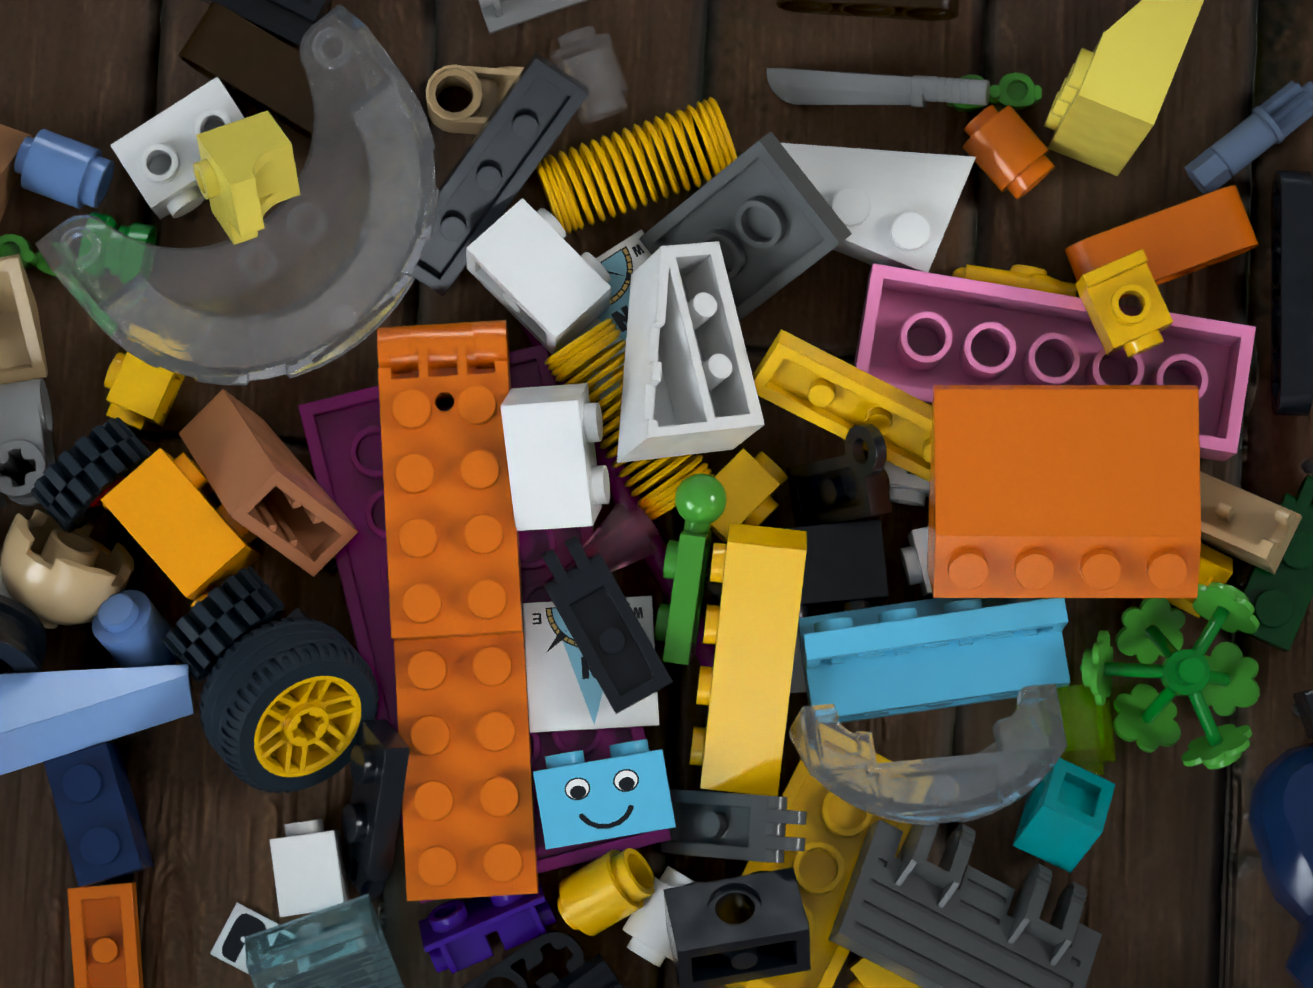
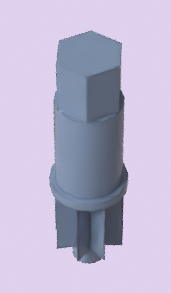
M1291 80L1260 106L1253 108L1250 116L1184 167L1186 173L1199 191L1203 194L1216 191L1275 143L1280 144L1283 142L1285 137L1313 116V82L1308 81L1301 87L1298 82L1295 84Z

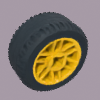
M281 618L277 621L274 620L268 624L260 625L258 628H254L249 633L243 635L218 659L203 687L200 717L209 743L240 780L260 791L290 793L310 788L325 781L350 762L353 747L359 745L362 720H375L377 717L379 690L370 666L335 628L312 618Z

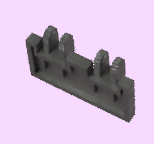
M924 806L920 810L910 828L911 831L908 834L900 859L896 858L895 854L903 831L880 819L869 826L828 940L922 988L1086 987L1102 934L1079 923L1084 908L1083 904L1087 896V889L1074 881L1066 885L1058 897L1056 908L1053 911L1050 924L1039 918L1049 891L1051 878L1053 877L1052 871L1039 863L1038 865L1035 864L1024 879V883L1021 886L1022 889L1019 892L1012 916L1010 917L1007 915L1015 889L967 865L976 837V832L972 828L964 824H959L955 828V831L951 833L947 840L946 849L943 852L939 866L928 862L927 858L941 819L939 811L929 806Z

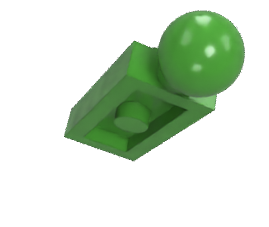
M700 473L687 477L680 483L675 494L677 511L685 520L684 530L680 533L679 541L669 540L665 554L663 578L674 580L670 604L660 603L655 627V641L665 643L664 662L689 665L696 654L713 531L710 525L723 514L727 503V495L723 485L718 479L708 474Z

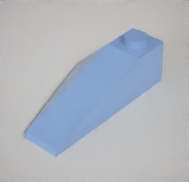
M188 664L0 674V775L194 714V701Z

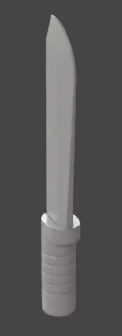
M767 68V79L772 91L783 101L795 105H911V107L924 108L928 101L986 106L990 98V81L922 75L898 76L798 68Z

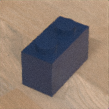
M103 743L44 761L79 887L92 886L154 867L119 744Z

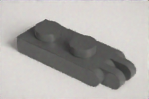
M669 789L676 827L669 828L671 840L661 842L660 853L784 863L785 850L805 851V838L785 836L786 824L806 825L807 811L787 810L788 797Z

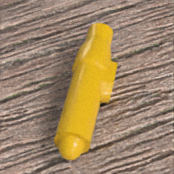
M966 264V267H960L952 273V277L1076 297L1077 293L1076 283L1058 280L1048 276L1045 269L1016 264L1008 271Z

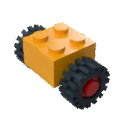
M117 417L115 420L113 418L107 420L103 426L98 425L93 428L87 437L83 435L75 442L74 447L69 451L65 450L57 457L59 460L49 465L43 472L45 475L38 478L34 483L35 487L31 489L32 495L65 532L70 533L76 528L80 529L91 518L94 520L100 516L104 509L110 510L184 596L194 601L191 604V611L175 623L176 626L168 631L167 637L163 639L162 643L181 665L188 664L189 673L196 682L204 680L212 672V668L218 662V659L235 641L254 628L256 629L260 625L276 620V617L284 610V603L250 566L262 556L251 544L258 536L230 517L223 504L218 506L209 495L214 490L198 464L193 459L190 460L184 452L176 459L161 448L151 454L121 418Z

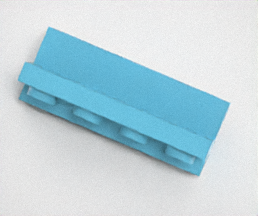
M933 598L799 618V641L812 727H817L818 724L826 726L1064 691L1070 684L1062 631L1068 623L1065 598Z

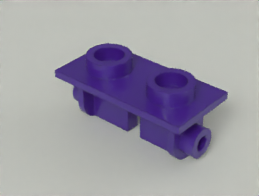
M539 876L538 894L474 897L465 902L452 900L437 906L429 913L428 918L418 921L424 950L426 953L429 952L437 973L449 969L454 974L494 956L486 937L487 934L494 931L498 932L505 950H509L547 933L546 927L557 921L548 899H545Z

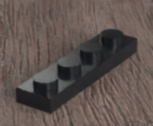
M535 52L392 253L391 262L441 296H444L466 266V248L502 216L589 94V88Z

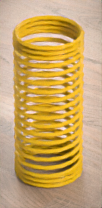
M709 97L708 100L697 101L696 110L688 104L685 113L677 108L675 118L672 114L666 112L664 121L660 117L655 116L654 126L651 122L645 120L643 130L635 123L632 133L624 127L622 138L617 132L613 131L611 142L608 137L602 135L600 140L601 147L594 139L590 141V150L586 144L581 142L579 146L580 155L575 148L570 146L568 152L569 159L565 152L560 150L558 153L559 164L551 154H548L547 158L543 157L536 167L552 215L559 221L565 232L571 234L572 230L577 232L578 228L582 230L584 228L570 178L588 223L592 226L595 223L579 170L599 220L604 222L606 218L590 167L610 217L615 218L616 216L600 161L620 211L626 214L627 209L618 186L610 156L619 174L630 206L636 211L638 206L625 171L620 150L642 205L647 207L648 200L638 175L631 147L646 180L651 198L654 202H658L659 198L650 176L641 142L655 172L662 195L668 199L669 192L657 161L651 136L665 166L674 194L679 195L680 189L666 152L662 133L673 155L683 187L689 192L691 188L677 150L672 127L684 152L695 186L700 188L701 180L687 144L682 122L691 139L706 182L710 181L712 177L698 142L693 119L703 138L715 176L737 158L736 151L716 100Z
M611 318L601 322L548 357L544 363L549 365L548 370L552 371L551 375L556 376L555 381L562 382L577 374L564 385L588 383V390L591 392L589 394L590 403L600 400V394L621 379L619 383L621 386L597 402L600 404L601 412L607 409L602 413L603 424L617 416L603 427V437L620 426L619 414L621 413L624 365L618 369L616 368L624 363L625 351L611 360H607L626 347V340H621L600 352L621 335L620 329H616L617 324H613V319ZM600 365H602V366H601L600 368H598L595 372H592V371L595 370L597 367H599ZM613 371L606 379L612 378L594 390V387L597 385L595 383ZM599 372L590 380H588L594 373ZM619 430L600 443L599 448L606 449L618 442ZM618 445L606 453V458L611 459L617 455ZM698 454L689 458L691 455L658 458L625 482L624 487H631L668 465L631 492V496L636 497L675 474L638 501L637 506L644 510L643 515H647L646 520L652 521L676 506L675 494L677 488L687 477L700 473L715 477V474L711 473L712 469L707 468L708 463L698 465L702 461L703 455ZM654 459L634 461L620 471L618 477L623 478ZM616 460L613 462L612 467L618 468L627 462L617 463Z

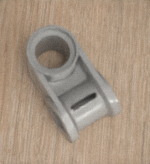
M43 378L0 385V492L7 495L13 502L23 506L40 504L32 495L31 489L35 487L34 483L36 480L45 475L43 473L49 465L56 463L52 439V409L49 393ZM26 460L36 470L26 474L25 485L21 486L11 478V475L21 472V462Z

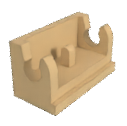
M1200 471L1201 543L1275 574L1302 519L1301 514Z

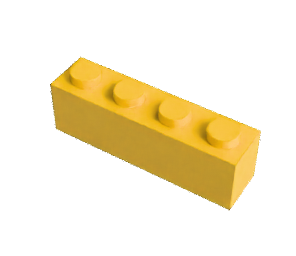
M729 523L727 544L714 543L710 582L722 583L720 606L707 604L703 643L714 644L715 653L713 667L700 666L696 704L708 706L706 727H693L689 764L702 766L700 789L778 796L807 553V531Z

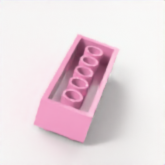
M873 263L867 280L854 366L931 406L933 402V385H1197L1199 389L1200 458L1224 462L1236 455L1238 450L1256 327L1170 313L1173 323L1166 330L1160 332L1164 340L1162 344L1131 358H1128L1124 348L1106 355L1083 302L1079 297ZM1119 304L1120 310L1127 316H1137L1141 312L1140 307Z

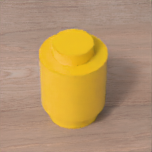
M627 848L622 852L611 850L561 880L559 884L560 896L557 899L558 910L563 920L572 929L580 930L589 936L597 935L644 907L643 899L655 892L654 874L645 858L635 849Z

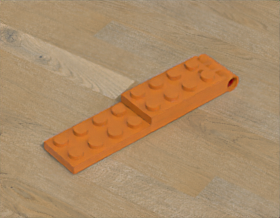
M507 320L378 327V383L391 639L394 640L398 734L410 747L402 799L407 901L538 894L519 531L515 527L500 406L511 390ZM446 397L452 398L454 405L450 410L441 411L438 409L440 400Z

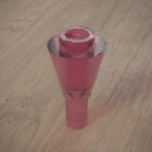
M618 502L582 548L588 558L600 552L608 568L613 572L656 554L657 550L652 540L659 536V532L647 514L638 505L628 510L623 504ZM573 560L563 568L566 571L575 566L576 563Z

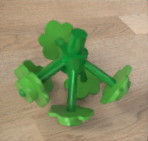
M1211 582L1208 587L1198 584V596L1195 598L1193 608L1201 617L1209 621L1192 649L1180 650L1184 639L1179 629L1185 624L1186 618L1184 613L1178 608H1171L1166 598H1145L1139 608L1129 607L1123 612L1121 620L1125 627L1120 629L1115 639L1116 646L1121 653L1128 656L1135 655L1140 663L1113 662V648L1110 646L1108 630H1100L1097 643H1094L1093 649H1085L1080 670L1082 672L1083 685L1091 688L1092 694L1095 695L1097 706H1104L1106 697H1110L1113 676L1161 678L1165 688L1160 694L1151 685L1138 684L1129 694H1119L1113 703L1114 709L1118 713L1113 721L1115 733L1124 741H1136L1137 746L1147 753L1154 752L1159 745L1163 747L1173 746L1180 739V727L1173 720L1177 715V708L1171 701L1176 695L1189 696L1206 736L1198 737L1188 744L1189 750L1181 756L1183 764L1185 766H1196L1203 763L1208 769H1219L1234 763L1241 757L1242 752L1250 746L1249 738L1253 733L1248 725L1236 728L1234 724H1225L1217 727L1208 706H1213L1214 712L1223 717L1232 715L1236 710V706L1240 708L1253 706L1258 701L1260 695V688L1253 679L1258 674L1259 666L1255 659L1243 657L1240 648L1230 642H1222L1216 645L1212 650L1211 656L1205 655L1220 629L1230 633H1235L1238 629L1244 633L1253 634L1257 631L1260 624L1253 615L1255 611L1254 606L1243 592L1232 585ZM1159 655L1166 657L1163 664H1152L1158 659Z

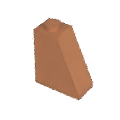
M222 389L178 433L230 517L313 577L358 533L354 524L265 420L226 390Z

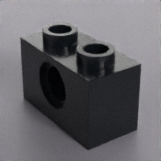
M794 868L757 871L746 876L710 882H692L681 887L663 889L667 934L679 988H710L811 970L810 932Z

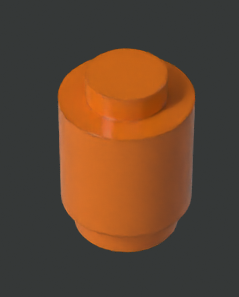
M991 104L964 128V131L970 138L962 148L969 156L976 157L975 163L1001 192L1008 189L1016 200L1026 195L1055 168V165L1046 156L1050 150L1010 105L999 112Z

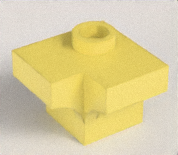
M268 110L196 135L201 161L193 163V170L198 187L206 200L209 199L212 213L234 245L258 237V231L265 229L263 217L272 206L301 195L292 144Z

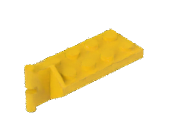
M818 724L782 796L788 797L787 810L807 811L806 825L786 824L785 834L788 837L805 838V851L785 850L784 863L748 861L741 875L746 876L757 871L794 868L809 926L811 970L727 984L725 986L728 988H832L850 951L828 940L868 828L880 819L903 831L895 854L897 858L933 782Z

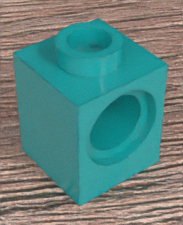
M1057 757L1027 796L1012 846L1071 873L1102 834L1116 784Z

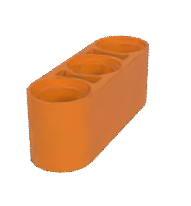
M1236 185L1093 235L1067 247L1065 252L1076 281H1078L1083 274L1143 248L1148 259L1146 263L1158 286L1254 249L1259 244ZM1130 294L1123 295V296L1120 297V299L1125 298V297H1128V296H1131V295H1130Z

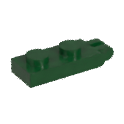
M1308 474L1303 479L1296 497L1285 492L1278 504L1301 514L1302 519L1275 574L1252 565L1241 590L1254 606L1255 611L1253 615L1258 619L1260 625L1253 634L1244 633L1238 629L1237 631L1283 652L1290 650L1313 596V504H1311L1313 499V477Z

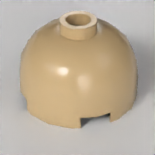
M35 509L30 520L25 519L18 513L15 515L1 552L2 582L12 599L30 609L39 618L44 628L54 629L59 624L72 626L90 623L93 617L98 615V610L105 600L125 590L134 571V559L119 542L110 551L103 544L90 538L93 525L87 523L82 528H76L73 532L68 533L59 526L45 509Z

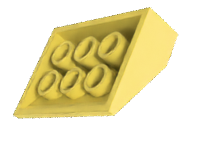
M1141 0L1103 33L1093 52L1081 48L1076 62L1073 63L1060 91L1056 94L1044 127L1054 130L1048 149L1118 176L1155 124L1204 0Z

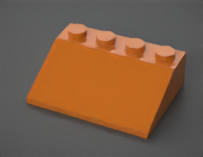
M933 385L927 572L933 598H1197L1201 548L1199 389L1197 385Z

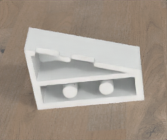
M781 143L852 233L833 250L869 265L874 263L929 272L976 157Z
M719 241L661 246L631 274L617 463L733 450L765 425Z

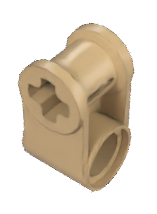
M455 64L436 70L429 78L425 90L428 115L433 124L442 131L449 133L477 135L524 67L488 68ZM452 86L462 87L470 93L472 102L461 112L452 113L445 111L437 102V98L442 90Z

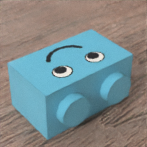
M643 739L610 745L611 758L585 762L583 750L546 756L547 769L533 771L546 850L676 827L663 750L649 751L648 740Z

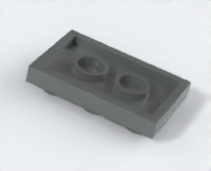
M770 131L642 235L639 240L651 255L661 246L719 241L740 321L841 244L852 233Z

